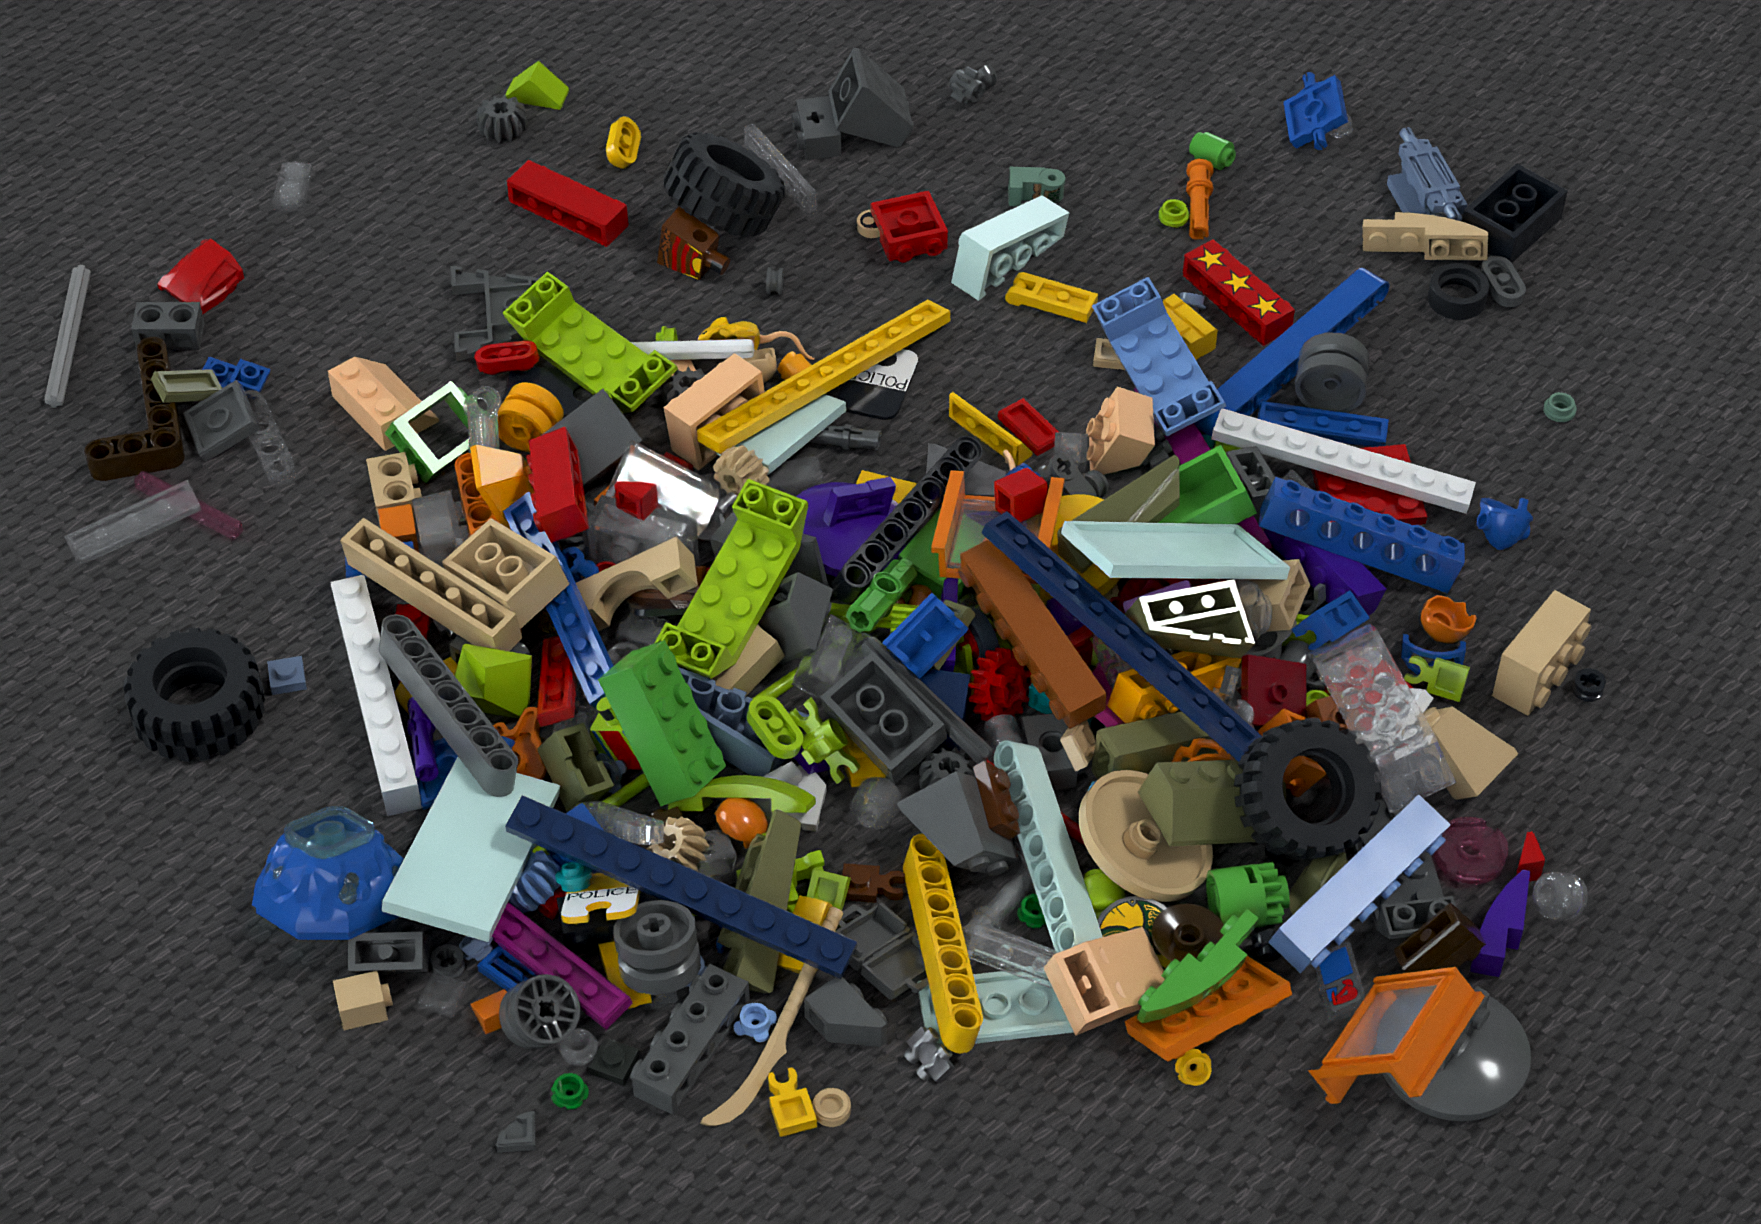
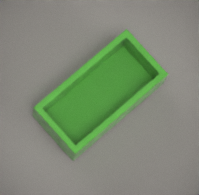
M1221 445L1179 466V506L1158 523L1237 524L1257 514L1243 483Z
M665 640L631 651L598 679L660 806L695 796L726 767L723 754L716 745L708 729L707 721L701 715L692 696L691 688L685 682L677 666L676 658Z

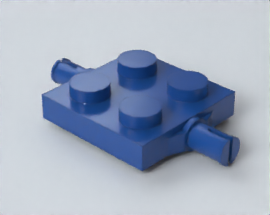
M1308 72L1307 76L1304 74L1302 77L1304 89L1283 102L1289 139L1295 148H1299L1314 140L1315 149L1323 150L1322 146L1324 148L1327 147L1325 134L1348 122L1342 86L1336 75L1316 83L1315 75Z

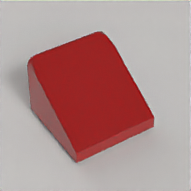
M617 481L614 484L616 507L644 521L658 506L657 485L655 483Z
M1532 831L1526 834L1516 873L1517 875L1522 870L1530 871L1529 882L1540 879L1545 863V857Z

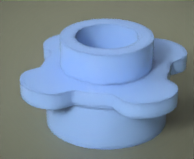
M746 1004L740 1012V1020L734 1023V1032L739 1036L748 1035L754 1037L757 1042H764L769 1038L768 1030L772 1024L776 1023L777 1015L774 1011L768 1010L763 1004ZM753 1021L759 1022L757 1025L752 1024Z

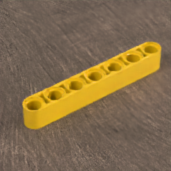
M921 833L913 836L910 841L903 863V873H905V882L941 1040L948 1050L962 1054L972 1050L983 1022V1014L945 856Z

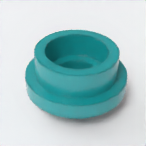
M577 862L564 864L561 867L562 870L555 874L556 882L561 885V890L565 892H577L590 886V878L593 876L592 869Z

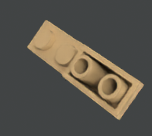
M1395 212V220L1363 219V251L1425 252V260H1487L1488 232L1476 226L1446 217Z

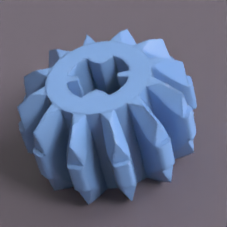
M542 850L535 853L532 852L508 902L522 913L535 911L539 905L545 904L546 900L554 896L555 890L561 886L556 882L555 874L561 870L560 866L550 855H546Z

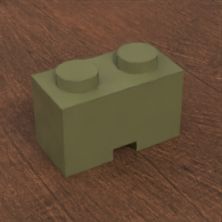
M584 723L554 732L537 748L552 782L560 785L559 796L567 812L581 803L586 806L598 801L614 786L603 762H598L593 752L596 747Z

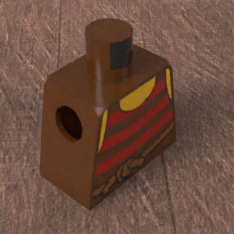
M679 206L662 225L657 263L700 280L709 269L723 275L730 264V258L717 252L719 234L693 215H689Z

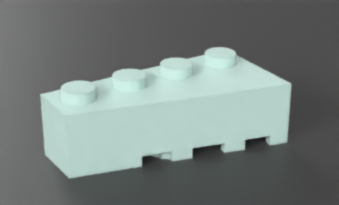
M1041 195L964 231L959 238V249L951 283L979 301L986 295L984 290L991 284L995 287L999 286L1005 281L1003 276L1011 269L1020 270L1029 261L1031 255L1037 257L1064 237L1069 212Z

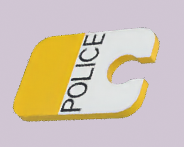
M593 874L588 888L566 893L561 910L562 922L566 924L588 923L589 912L600 908H608L606 911L607 920L627 918L635 914L641 891L604 874Z

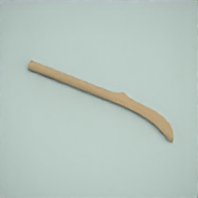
M830 907L822 927L835 932L843 912L836 907ZM804 963L774 1030L752 1071L740 1088L716 1110L703 1117L700 1124L718 1126L729 1123L742 1114L754 1100L771 1069L787 1053L786 1041L788 1033L814 979L817 968Z

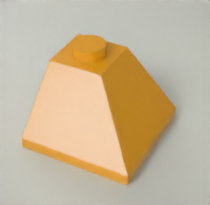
M474 445L470 447L476 489L498 522L511 530L503 511L528 491L534 493L528 477L532 471L519 453Z

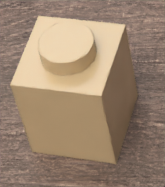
M378 971L333 981L343 1030L388 1020L386 1007L393 1005L388 983L380 984Z

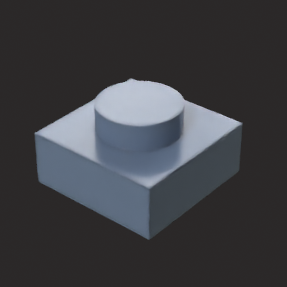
M302 656L267 661L272 695L307 689Z

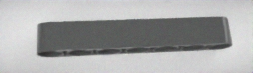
M394 614L385 617L381 627L380 655L482 789L495 797L511 794L514 790L518 766L516 754L414 623L403 615Z

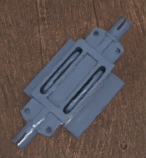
M1407 127V130L1403 128L1399 134L1404 143L1400 145L1398 153L1402 160V173L1389 175L1387 180V186L1402 213L1428 214L1461 221V214H1463L1468 204L1460 192L1459 183L1438 147H1432L1428 139H1417L1410 127Z

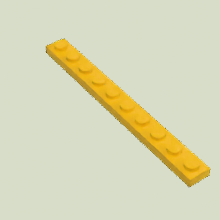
M927 299L698 429V442L719 454L723 453L726 449H730L732 446L753 436L950 322V310Z

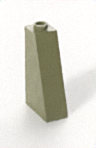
M1183 712L1103 728L1097 731L1091 771L1097 780L1108 773L1120 770H1132L1150 774L1157 762H1172L1180 746L1189 747L1193 739L1212 738ZM1201 748L1196 756L1214 754L1218 751L1210 748ZM1183 757L1181 762L1188 761L1190 758Z

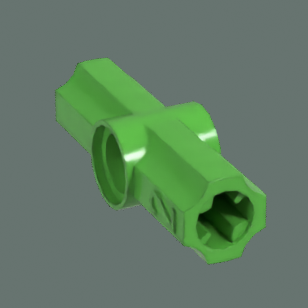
M904 557L899 560L893 559L882 572L874 575L869 587L849 607L846 613L852 629L859 633L871 631L882 618L890 615L893 605L910 588L918 576L913 562Z

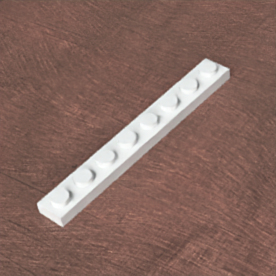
M1223 408L1220 410L1211 437L1212 440L1240 448L1257 446L1261 454L1465 514H1467L1476 483Z

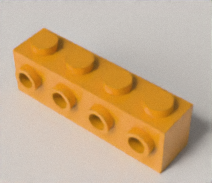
M1186 651L1171 655L1216 696L1226 694L1233 687L1234 677L1241 662L1239 658ZM1135 669L1118 674L1107 704L1125 723L1154 718L1179 710Z

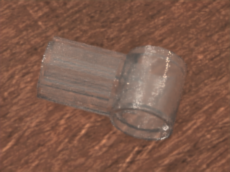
M482 386L466 397L463 403V410L468 418L469 453H471L470 447L474 445L499 449L498 409L501 406V397L493 387ZM477 397L486 402L487 411L478 406Z

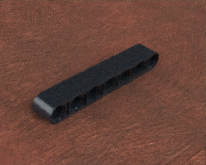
M961 436L851 556L832 582V592L837 599L846 603L857 600L869 587L874 575L886 568L943 503L951 470L964 471V479L968 476L983 454L982 446L978 440L971 436Z

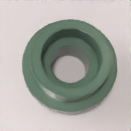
M1558 392L1552 394L1545 401L1543 410L1549 419L1556 422H1567L1575 417L1577 408L1574 399L1570 395Z

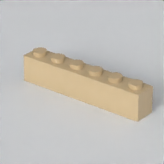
M365 518L357 523L340 540L348 565L471 644L510 651L522 639L517 616L514 612Z

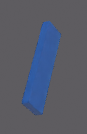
M1260 401L1257 419L1336 442L1369 447L1385 446L1389 419L1266 401Z

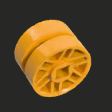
M518 383L512 387L497 410L492 424L494 431L505 444L530 453L529 440L541 436L561 421L564 413L558 399L545 388L533 383Z

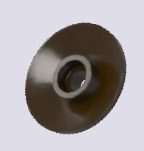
M1177 904L1166 908L1155 918L1152 926V941L1158 952L1166 959L1173 961L1176 958L1181 962L1188 953L1197 958L1210 941L1216 945L1224 936L1220 933L1224 924L1215 913L1205 907L1195 904Z

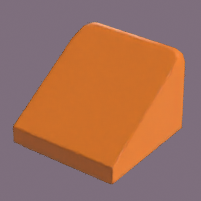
M505 989L471 1003V1008L485 1034L502 1028L499 1020V1009L501 1001L507 993Z

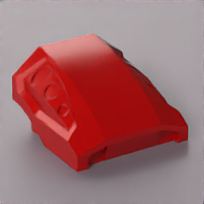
M210 238L202 240L198 247L182 258L169 273L161 278L157 286L161 291L165 289L179 302H200L202 314L223 302L227 295L236 289L237 284L244 279L243 269L232 254Z

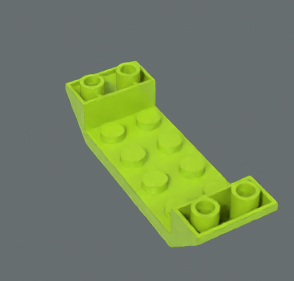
M548 271L503 312L504 317L524 340L532 341L536 344L540 356L592 395L604 389L622 413L633 412L678 370L677 365L656 350L647 355L576 303L569 287Z
M746 480L732 505L737 521L678 626L666 622L654 642L657 643L665 640L670 651L674 654L678 666L712 679L736 664L800 549L809 505L806 500L756 481Z

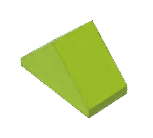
M537 61L513 78L505 95L507 99L516 97L519 103L561 110L569 93V88L540 61Z

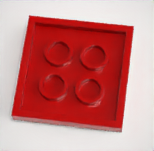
M1406 444L1360 448L1411 463ZM1311 469L1317 491L1327 492L1332 497L1349 503H1358L1365 509L1380 514H1389L1396 520L1410 525L1426 524L1427 514L1421 500Z

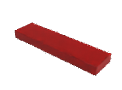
M559 635L543 640L536 717L541 727L574 718L577 675Z

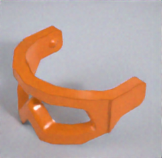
M1197 738L1193 739L1189 747L1180 746L1172 762H1181L1183 757L1190 758L1188 761L1235 759L1215 740ZM1201 748H1210L1218 751V754L1196 756Z

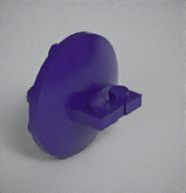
M891 477L869 480L861 484L844 482L824 483L810 487L796 496L806 500L809 504L803 534L816 537L826 574L836 577L844 564L897 507L899 503L893 500L896 484ZM901 551L894 557V559L898 560V555L901 553Z

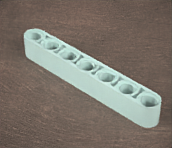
M1004 740L996 747L994 765L999 769H1003L1010 779L1011 787L1009 792L1012 802L1019 812V819L1017 821L1021 834L1017 836L1056 952L1059 953L1086 941L1101 938L1102 932L1041 752L1032 745Z

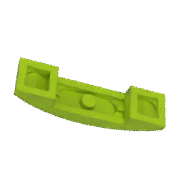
M736 775L712 779L695 796L669 803L668 810L678 806L680 811H703L713 803L712 797L771 798L772 812L779 809L784 813H807L816 804V797L795 785L781 780L762 776Z

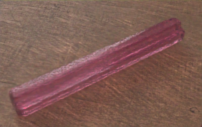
M146 471L140 472L134 479L136 489L230 539H236L243 532L242 523L237 519Z

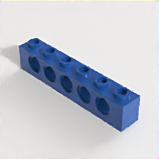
M1275 477L1260 507L1259 527L1445 593L1449 592L1465 563L1464 543L1459 542L1453 537L1441 536L1427 531L1422 526L1410 525L1396 520L1389 514H1380L1365 509L1358 503H1349L1332 497L1327 492L1306 488L1293 480Z

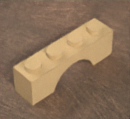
M674 537L577 582L576 585L597 630L600 631L610 626L618 606L635 592L644 589H656L661 591L667 599H670L698 586L694 555L677 537Z

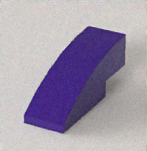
M1522 870L1499 893L1488 910L1480 929L1486 945L1481 948L1479 955L1472 960L1470 972L1500 977L1506 948L1518 950L1524 929L1530 871Z

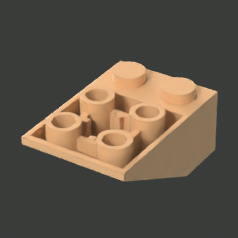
M1143 927L1086 941L1054 954L1044 966V971L1075 1036L1141 1009L1142 1006L1138 1004V1001L1151 986L1157 989L1165 980L1161 976L1164 970Z

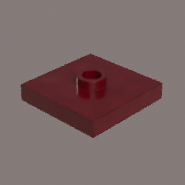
M1250 654L1241 656V718L1251 727L1261 728L1282 709L1306 717L1305 663Z

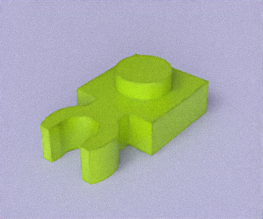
M1411 656L1409 663L1418 665L1421 672L1417 676L1406 674L1404 677L1406 682L1411 684H1418L1422 681L1428 682L1426 689L1428 693L1457 702L1461 701L1470 667L1441 658H1436L1434 665L1429 666L1422 657Z

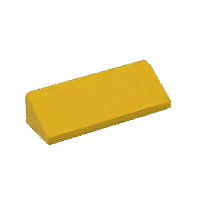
M954 392L949 394V417L1004 457L1003 451L1007 450L1012 455L1015 466H1019L1033 455V452L1020 440Z

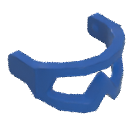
M1403 634L1401 658L1406 666L1417 675L1421 672L1420 667L1409 663L1413 653L1430 659L1441 658L1447 660L1454 658V663L1463 665L1466 642L1460 641L1458 649L1454 651L1434 652L1410 643L1409 635ZM1434 661L1429 662L1428 665L1433 666Z

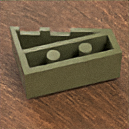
M1234 580L1139 597L1126 611V616L1163 649L1241 659V656H1244L1255 645Z

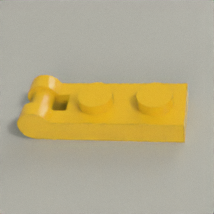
M1020 272L1016 275L1013 286L1008 289L1005 300L1007 303L1016 306L1023 304L1087 323L1093 312L1092 305L1098 303V294Z

